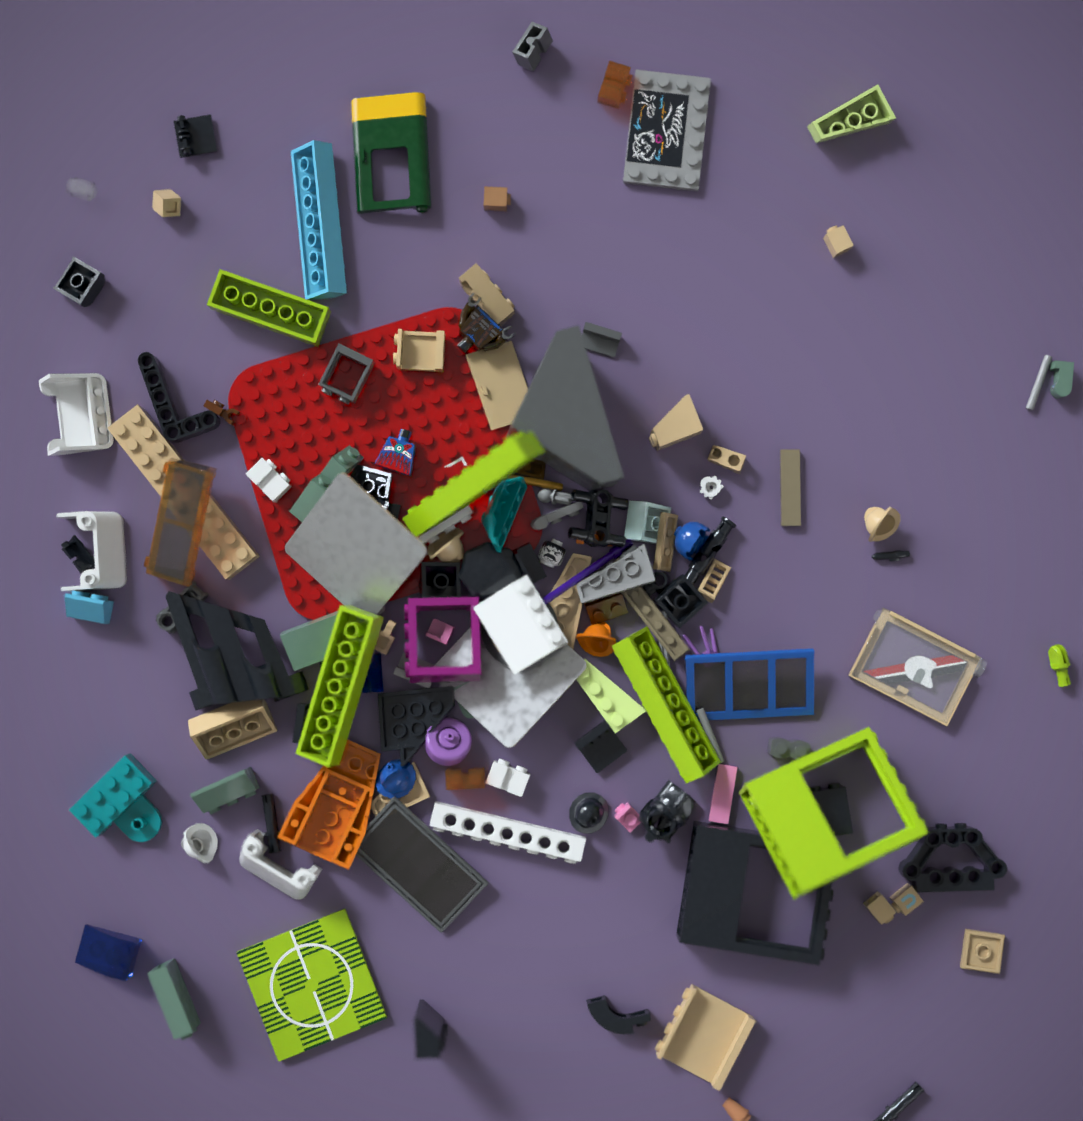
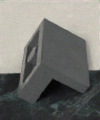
M585 322L582 337L586 349L615 357L622 333Z

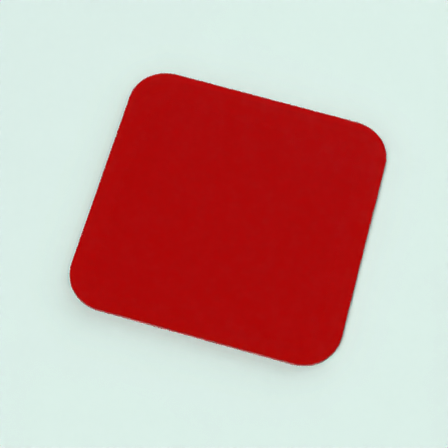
M453 307L438 308L319 345V347L315 346L256 364L245 369L234 380L229 391L228 406L229 409H236L241 412L239 416L234 413L231 414V418L235 422L234 428L247 470L249 471L261 458L266 461L270 459L277 466L275 470L279 474L283 472L291 480L289 484L292 487L276 503L252 480L251 483L286 597L290 605L302 616L315 620L338 611L340 605H343L285 551L286 543L302 523L289 511L309 482L323 471L334 455L350 445L352 448L357 449L360 455L364 457L359 465L391 473L393 477L389 503L401 505L398 521L409 530L402 518L408 515L407 511L416 505L419 506L421 504L420 501L434 495L436 489L441 486L445 487L450 479L462 475L464 469L469 466L473 467L476 464L475 461L485 455L488 456L490 450L498 445L502 446L505 444L504 440L507 439L506 435L511 425L491 431L465 356L477 350L472 346L464 353L457 346L463 339L459 334L460 328L458 326L461 309ZM398 329L417 332L445 331L444 372L398 370L396 364H393V354L397 353V345H394V336L398 334ZM338 344L344 345L375 362L355 404L350 402L348 405L340 401L339 396L335 394L329 396L321 391L322 388L318 385ZM341 356L328 385L352 396L366 367ZM401 429L412 432L409 443L416 446L411 477L375 465V461L388 437L398 439ZM462 456L467 463V465L464 466L461 460L458 463L452 465L451 467H445ZM498 485L469 504L474 511L471 514L472 518L463 524L460 521L454 525L464 533L459 537L463 544L464 553L482 543H492L482 524L481 518L482 514L487 510L490 496L493 495ZM527 485L526 492L503 547L514 550L530 542L534 550L541 539L543 529L534 530L530 525L532 520L541 516L531 485ZM429 542L424 544L427 548L426 555L388 602L419 593L421 562H443L437 556L430 559L428 555ZM462 559L458 562L460 563V569L462 565Z

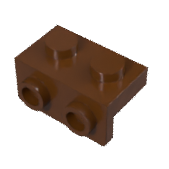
M621 592L584 604L592 625L628 613Z

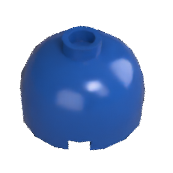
M693 521L679 526L674 533V536H676L674 544L677 552L685 559L693 560L691 556L694 553L697 554L708 538L706 532H710V528Z

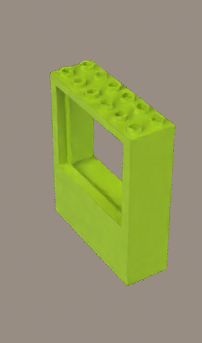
M870 727L747 782L739 792L794 900L904 848L928 833L925 822L919 818L915 804L909 800L905 786L897 778L896 769L888 762L886 751L883 748L881 749L878 737L874 731H871ZM862 747L906 828L845 857L802 774Z

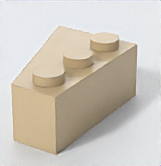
M477 263L459 277L460 286L469 296L474 293L472 296L474 301L481 297V301L477 305L499 326L515 314L514 304L508 298L505 299L503 297L501 289L491 282L489 275Z

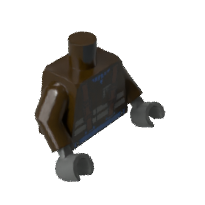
M472 293L460 313L458 326L460 328L459 334L463 339L457 346L464 353L472 346L477 351L481 349L483 351L498 349L508 339L514 337L516 332L511 335L508 334V329L511 326L502 329L477 305L481 301V297L474 301L472 298L474 293Z

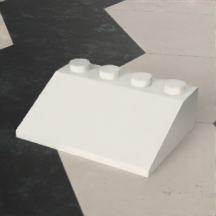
M527 575L511 583L473 608L513 675L546 657L568 642Z

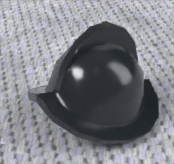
M594 792L579 795L572 802L569 809V819L574 829L583 834L598 831L608 818L609 808L607 801L601 795Z

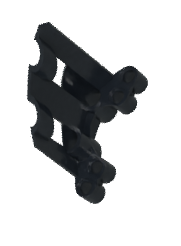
M168 591L166 600L198 689L189 692L195 711L213 704L273 698L274 702L309 690L303 671L288 675L264 619ZM188 613L206 619L214 642L212 648H202L199 646ZM235 627L255 633L265 664L255 667L247 660Z

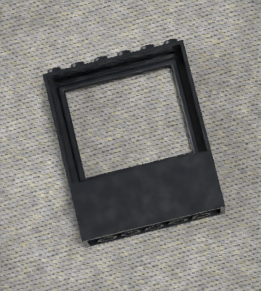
M694 821L676 932L679 943L820 965V960L824 959L825 949L822 948L823 940L826 941L828 930L825 929L826 921L830 920L831 914L830 909H828L829 901L832 902L834 894L833 890H831L832 882L817 889L808 948L736 936L750 847L767 849L759 831Z

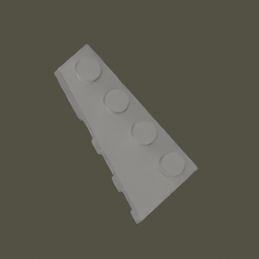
M645 544L626 554L618 561L606 566L600 572H596L576 584L581 603L585 604L656 582Z

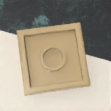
M965 929L960 967L1000 974L1005 935Z

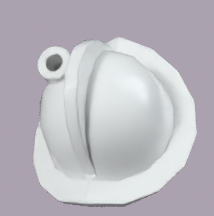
M204 823L190 826L184 832L181 847L187 855L202 863H209L213 860L218 845V839L214 830Z

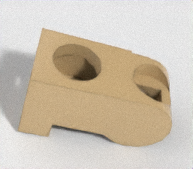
M713 445L707 460L740 474L746 455Z

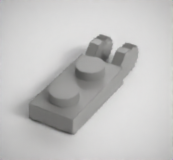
M574 502L532 520L530 525L534 530H541L546 528L549 522L553 525L562 521L561 517L568 515L572 517L579 514V510L584 507L582 502Z

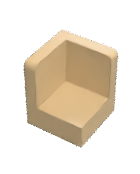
M170 189L153 191V210L162 217L180 216V196Z

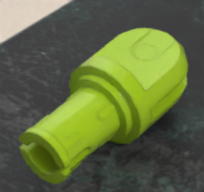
M1060 644L1050 647L1048 655L1051 669L1056 671L1058 686L1071 685L1068 674L1070 661L1067 651Z

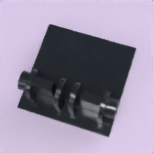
M211 114L186 119L184 115L177 117V120L174 121L180 158L217 152Z

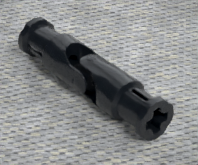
M724 516L721 517L722 521L716 530L713 529L705 544L689 564V569L685 576L694 587L700 575L705 573L715 558L716 553L726 542L732 528L737 526ZM702 555H705L707 559L701 561Z

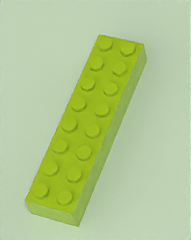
M522 431L517 435L508 437L504 440L505 444L502 446L498 445L490 450L491 454L479 458L475 461L476 464L473 467L469 466L464 469L462 475L453 477L448 481V485L445 487L441 486L434 491V495L421 500L419 506L416 505L407 511L408 515L402 518L410 532L415 537L425 534L542 454L545 450L533 431L528 433Z
M340 605L296 751L297 755L327 767L340 765L384 617L351 605Z
M648 626L612 645L616 657L623 666L624 672L633 685V689L642 701L643 707L649 714L652 724L656 727L662 742L669 751L670 757L676 764L679 774L685 783L703 777L721 763Z

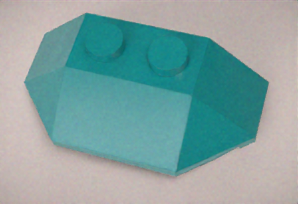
M520 476L502 481L496 487L493 495L490 496L487 510L482 514V524L497 552L502 550L527 489L524 478Z

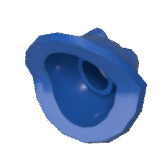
M395 759L385 764L376 777L377 791L388 798L394 796L401 798L407 795L412 790L416 780V771L413 765L409 762L406 766H401L400 759Z

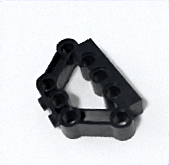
M938 823L935 824V827L927 828L928 833L920 838L908 857L900 862L898 870L903 877L912 881V887L917 893L995 890L994 879L1002 878L1007 873V865L1003 860L997 858L983 840L982 833L979 830L966 826V823H954L955 826L947 827V824ZM973 832L974 839L968 842L967 835ZM935 833V841L929 843V835ZM950 833L955 834V839L952 842L948 841ZM961 843H965L984 866V869L966 866L962 870L952 866L946 867L944 870L927 867L924 871H921L936 848L941 846V844L958 847ZM998 863L997 871L992 872V865ZM913 865V873L907 874V867ZM972 871H975V878L973 880H969V874ZM936 872L937 879L930 881V875ZM952 872H956L955 880L950 881L949 875Z

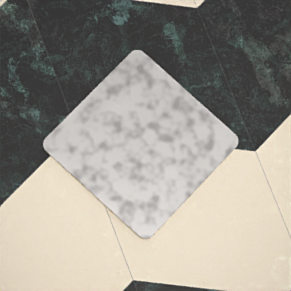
M340 473L336 476L285 545L286 553L343 605H351L376 615L427 553L426 546L345 473Z
M479 619L480 681L437 683L442 687H456L466 683L454 691L455 700L504 746L511 748L519 742L585 671L587 665L581 656L565 644L538 664L527 667L513 675L509 666L497 661L486 649L482 639V622ZM470 628L433 667H457L471 664Z

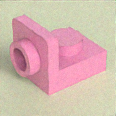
M628 802L625 805L623 803L615 809L616 814L614 817L630 833L641 823L638 820V812Z

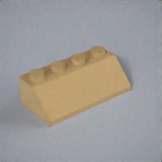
M265 699L232 702L188 720L190 737L206 760L277 732V727Z

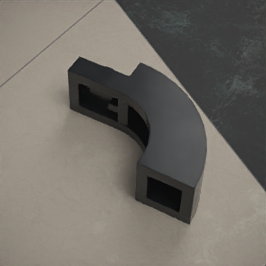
M605 995L586 1000L594 1020L604 1029L613 1033L633 1034V1025L641 1027L651 1021L648 1009L628 1014L614 1011L608 1005Z

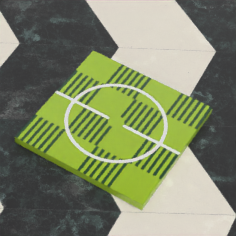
M346 908L236 952L278 1062L388 1017Z

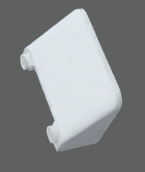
M48 374L39 380V387L44 395L56 396L61 439H54L48 443V456L103 450L112 446L113 435L107 429L112 425L107 384L101 374Z

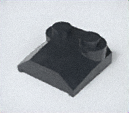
M73 256L70 264L53 289L82 307H88L94 302L103 288L105 275Z
M684 574L670 582L655 599L656 603L678 628H681L708 603Z

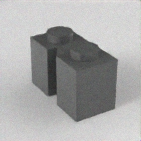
M531 22L512 52L519 66L534 72L541 61L540 53H546L553 42L548 28Z

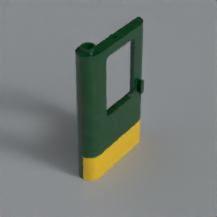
M413 92L353 99L351 104L357 214L402 209H415L418 213L428 212V209L431 208L425 94ZM406 147L408 149L410 197L408 199L375 202L373 196L372 151Z

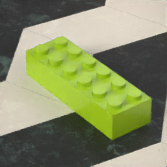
M221 269L218 272L207 302V306L211 310L319 347L331 314V310L327 306Z

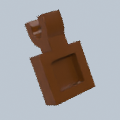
M215 399L213 402L206 400L203 405L223 417L231 425H234L235 422L230 419V415L234 413L239 416L241 413L236 409H228L226 411L223 409L224 404Z

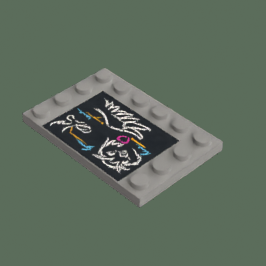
M644 70L635 71L623 183L698 191L711 78Z

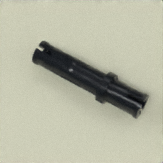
M274 794L261 795L267 830L265 836L268 838L269 853L281 852L280 839L277 838L280 830H278Z
M915 1081L890 1106L887 1105L885 1107L886 1110L873 1121L896 1120L899 1118L898 1115L924 1090Z

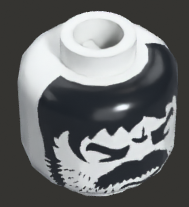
M553 538L551 542L544 541L538 553V557L541 559L540 563L551 568L560 566L566 554L565 548L562 547L563 543Z

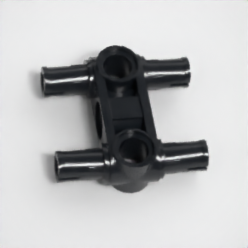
M574 489L571 493V500L587 504L585 529L570 527L568 538L583 540L590 547H606L608 545L624 547L626 542L625 536L610 534L611 508L626 510L629 504L628 499L613 497L611 493L604 489L599 491L590 490L589 492ZM598 496L601 498L602 503L598 501ZM595 533L598 535L599 541L596 540Z

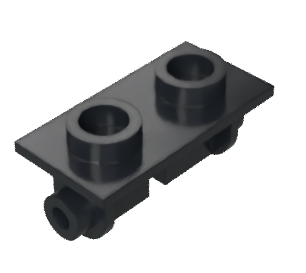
M73 535L69 542L65 541L61 544L63 547L62 551H64L69 559L77 558L72 563L80 574L86 570L95 569V558L90 555L76 535Z

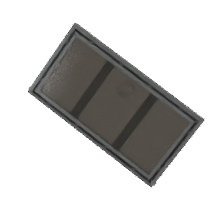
M395 796L367 825L366 834L356 853L357 857L440 933L448 927L489 883Z

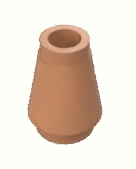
M730 1097L722 1105L733 1121H748L751 1118V1115L748 1113L749 1110Z

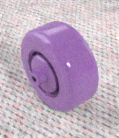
M445 718L431 733L426 735L425 751L434 762L440 765H456L462 762L469 753L472 744L471 733L461 721L454 718Z

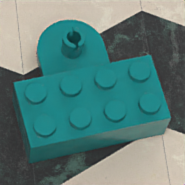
M131 753L124 755L69 809L95 838L101 836L115 823L131 840L145 842L154 838L162 826V817L159 810L144 795L157 780Z

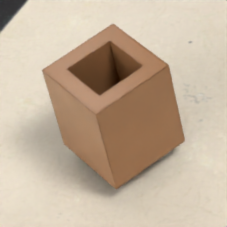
M484 186V210L507 211V205L511 206V194H508L507 187Z

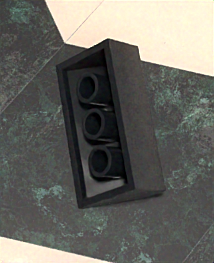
M423 999L419 1001L414 1017L416 1059L440 1058L441 1052L445 1051L448 1024H444V1018Z

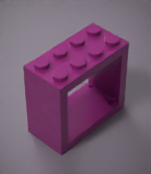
M479 597L408 598V604H404L405 620H408V623H405V639H409V643H405V658H409V662H405L406 677H410V683L480 681L479 617L473 609L479 604ZM439 610L470 611L471 664L457 667L417 666L416 612Z

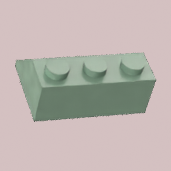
M249 767L191 793L190 796L203 813L209 811L210 814L221 810L220 806L227 803L228 806L239 802L237 798L241 796L248 798L255 795V790L259 789L260 786L252 768Z

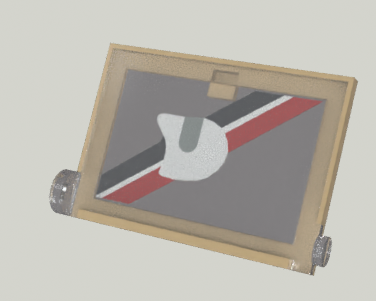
M886 608L878 609L873 616L875 623L848 676L948 726L973 675L978 678L982 675L986 668L987 660Z

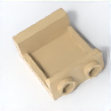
M398 329V334L394 336V345H397V353L393 354V364H396L398 370L444 372L445 331L417 332Z

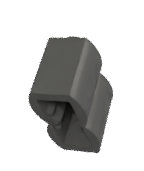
M772 737L768 739L767 752L778 758L791 757L798 760L810 754V744L798 739L788 741L781 737Z

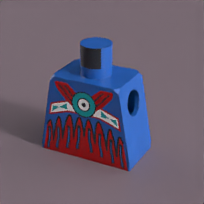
M401 429L398 439L389 436L375 461V465L411 477L416 446L409 443L412 432Z

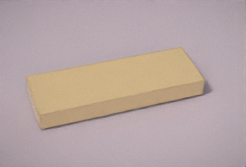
M661 512L653 565L655 570L671 572L675 541L674 533L677 528L678 515Z

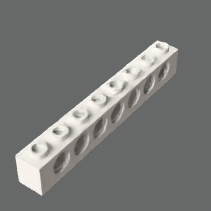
M438 801L434 804L429 825L438 832L449 830L452 831V835L460 837L466 834L476 841L487 839L493 845L501 846V843L508 844L510 849L519 850L524 848L527 849L528 853L535 855L541 852L545 853L548 858L557 859V857L565 858L566 862L576 864V861L581 862L586 841L585 836ZM448 815L455 816L456 823L453 825L448 824L446 817ZM471 819L475 822V827L468 829L465 827L464 822ZM484 825H493L494 831L490 834L484 832ZM504 829H511L513 835L510 838H505L502 835ZM529 833L532 839L529 842H523L521 835ZM543 837H547L551 843L549 846L543 847L539 843ZM561 842L569 844L567 851L559 850L558 846Z

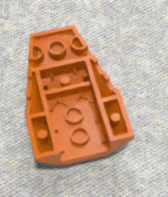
M347 739L340 765L333 767L323 766L314 779L294 801L277 838L349 870L366 834L381 754Z

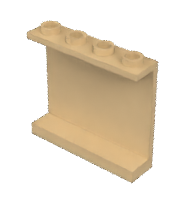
M691 984L690 988L687 987L682 995L683 1001L681 1005H677L673 1012L675 1017L672 1023L668 1022L666 1025L663 1040H659L655 1047L658 1059L661 1060L663 1057L710 1082L713 1088L720 1091L756 1021L750 1014Z

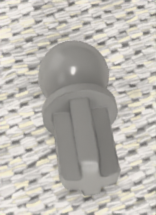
M542 488L538 492V499L543 503L552 501L553 505L557 503L570 505L572 502L571 494L559 492L556 489L553 493L547 488Z

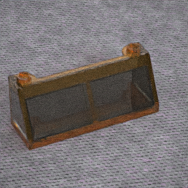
M170 458L168 463H164L163 474L166 475L150 554L145 557L144 567H147V574L180 585L191 586L196 574L194 569L197 565L208 503L217 468Z

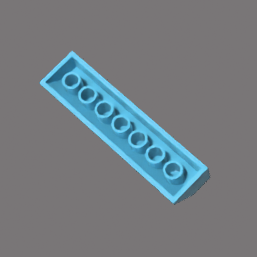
M315 140L291 151L305 299L307 300L335 298L347 294L332 143Z

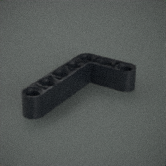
M143 352L139 355L138 365L163 435L167 440L179 443L219 427V416L209 410L180 420L159 360L149 352ZM152 358V364L145 366V360ZM157 375L159 377L158 382L152 384V377ZM164 393L165 399L162 402H158V395ZM171 411V418L165 420V412ZM209 416L214 417V422L211 425L206 424V419ZM195 422L196 428L190 432L188 425ZM173 429L178 430V435L175 438L170 437V432Z

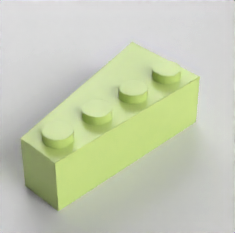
M876 85L813 121L807 128L815 143L888 124L896 119L879 85Z
M584 659L587 665L586 669L576 680L614 733H617L646 712L635 700Z

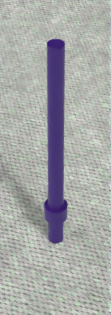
M626 540L624 547H612L609 553L542 598L544 604L547 605L613 558L617 559L620 557L622 552L633 545L632 541Z

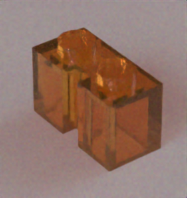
M609 60L597 103L619 109L621 103H625L627 92L624 91L626 85L630 86L633 77L630 74L631 67Z
M469 767V772L462 773V768H447L445 770L446 790L479 789L486 786L485 767Z

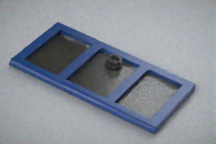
M814 648L686 655V698L699 721L700 718L697 710L704 708L708 720L814 715Z

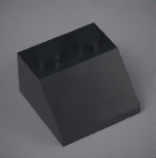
M421 562L419 598L461 597L460 563Z

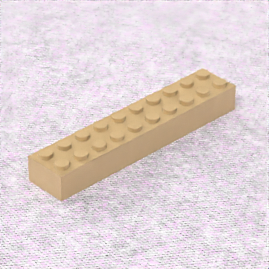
M137 404L107 428L225 579L231 580L260 557L175 447L164 437L163 432L143 407Z

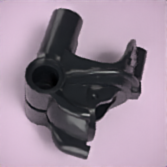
M670 780L666 782L654 799L646 803L639 813L638 820L644 824L647 832L645 835L647 842H653L657 839L670 843L671 837L680 827L686 824L696 801ZM658 819H660L657 826L655 827L654 824L658 821Z

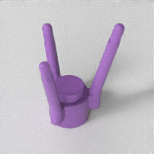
M700 626L701 635L706 647V651L702 652V654L718 653L713 628L710 629L713 648L711 649L704 628ZM684 634L683 638L685 639L686 643L689 645L691 650L694 652V654H700L695 648V646L692 644V642L689 640V638ZM720 662L700 663V665L704 664L705 668H710Z

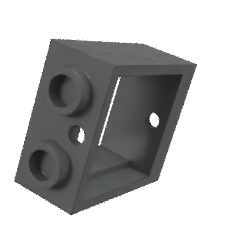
M338 344L318 385L322 388L321 391L329 396L335 394L339 396L340 401L348 405L350 402L355 404L375 362L344 345ZM341 356L366 367L352 396L328 385Z

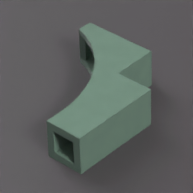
M350 445L334 455L323 471L309 482L289 512L303 522L336 476L340 473L348 475L357 464L361 463L364 457L360 455L357 449L352 448Z

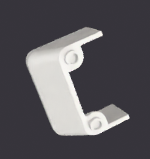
M84 511L57 513L58 518L77 519V525L80 529L93 531L95 569L86 570L81 574L80 586L61 587V591L72 592L123 587L127 582L123 517L116 512Z

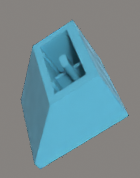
M72 591V594L65 593L66 617L110 624L114 601L108 600V596L92 594L89 597L90 593L82 591Z

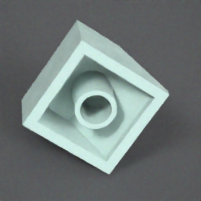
M629 501L624 536L628 540L656 544L661 512L671 514V507L644 501Z

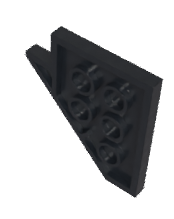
M454 686L378 693L381 751L400 750L401 766H406L425 743L426 735L441 724L454 708Z

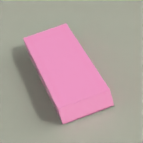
M717 765L708 821L728 824L737 773L736 766Z

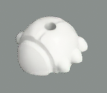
M710 476L704 477L700 483L702 487L700 493H704V497L709 496V499H713L724 486L720 485L721 480H717V476L712 478Z

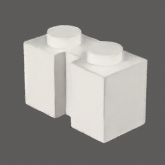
M261 458L246 475L276 503L292 487L289 484L291 480L283 472L279 474L275 470L277 466L270 459L266 461Z
M500 758L498 761L494 760L486 784L522 797L530 777V773H527L528 769L519 765L514 768L509 766L510 762Z

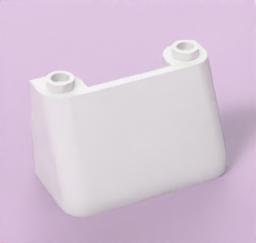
M256 829L249 834L240 854L239 861L241 866L296 900L303 899L315 883L322 868L314 864L309 869L301 867L293 874L264 856L268 849V846L264 843L265 833Z

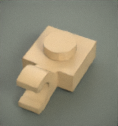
M390 619L384 631L380 630L375 650L385 655L388 654L395 640L391 633L397 622Z

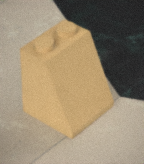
M690 394L685 395L652 429L649 441L652 447H656L657 451L700 435L703 431Z

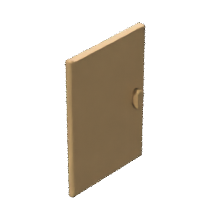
M512 341L504 343L498 349L480 350L466 354L465 356L491 431L512 425L528 391Z

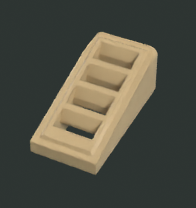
M716 559L713 560L698 588L700 594L710 603H713L731 570V567ZM714 567H716V568H718L719 570L723 571L724 574H721V573H719V572L713 570ZM712 574L718 577L720 581L712 578L710 575ZM708 581V582H710V583L716 585L717 587L714 588V587H712L711 585L707 584L706 582Z

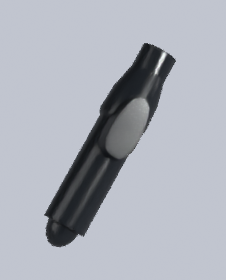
M901 550L879 552L873 554L872 559L899 561L901 558L910 557V552Z

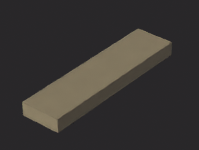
M800 449L780 450L781 526H801Z

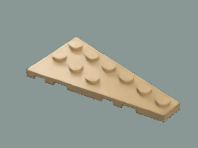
M573 553L552 591L590 566L592 557ZM576 585L549 602L557 616L559 628L568 641L566 644L574 649L583 605L580 601Z

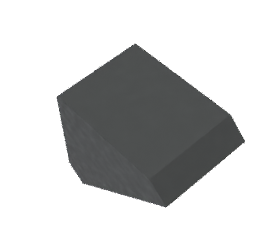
M579 325L556 331L506 437L517 435L522 431L524 433L533 431L545 450L536 458L588 491H598L614 486L624 476Z

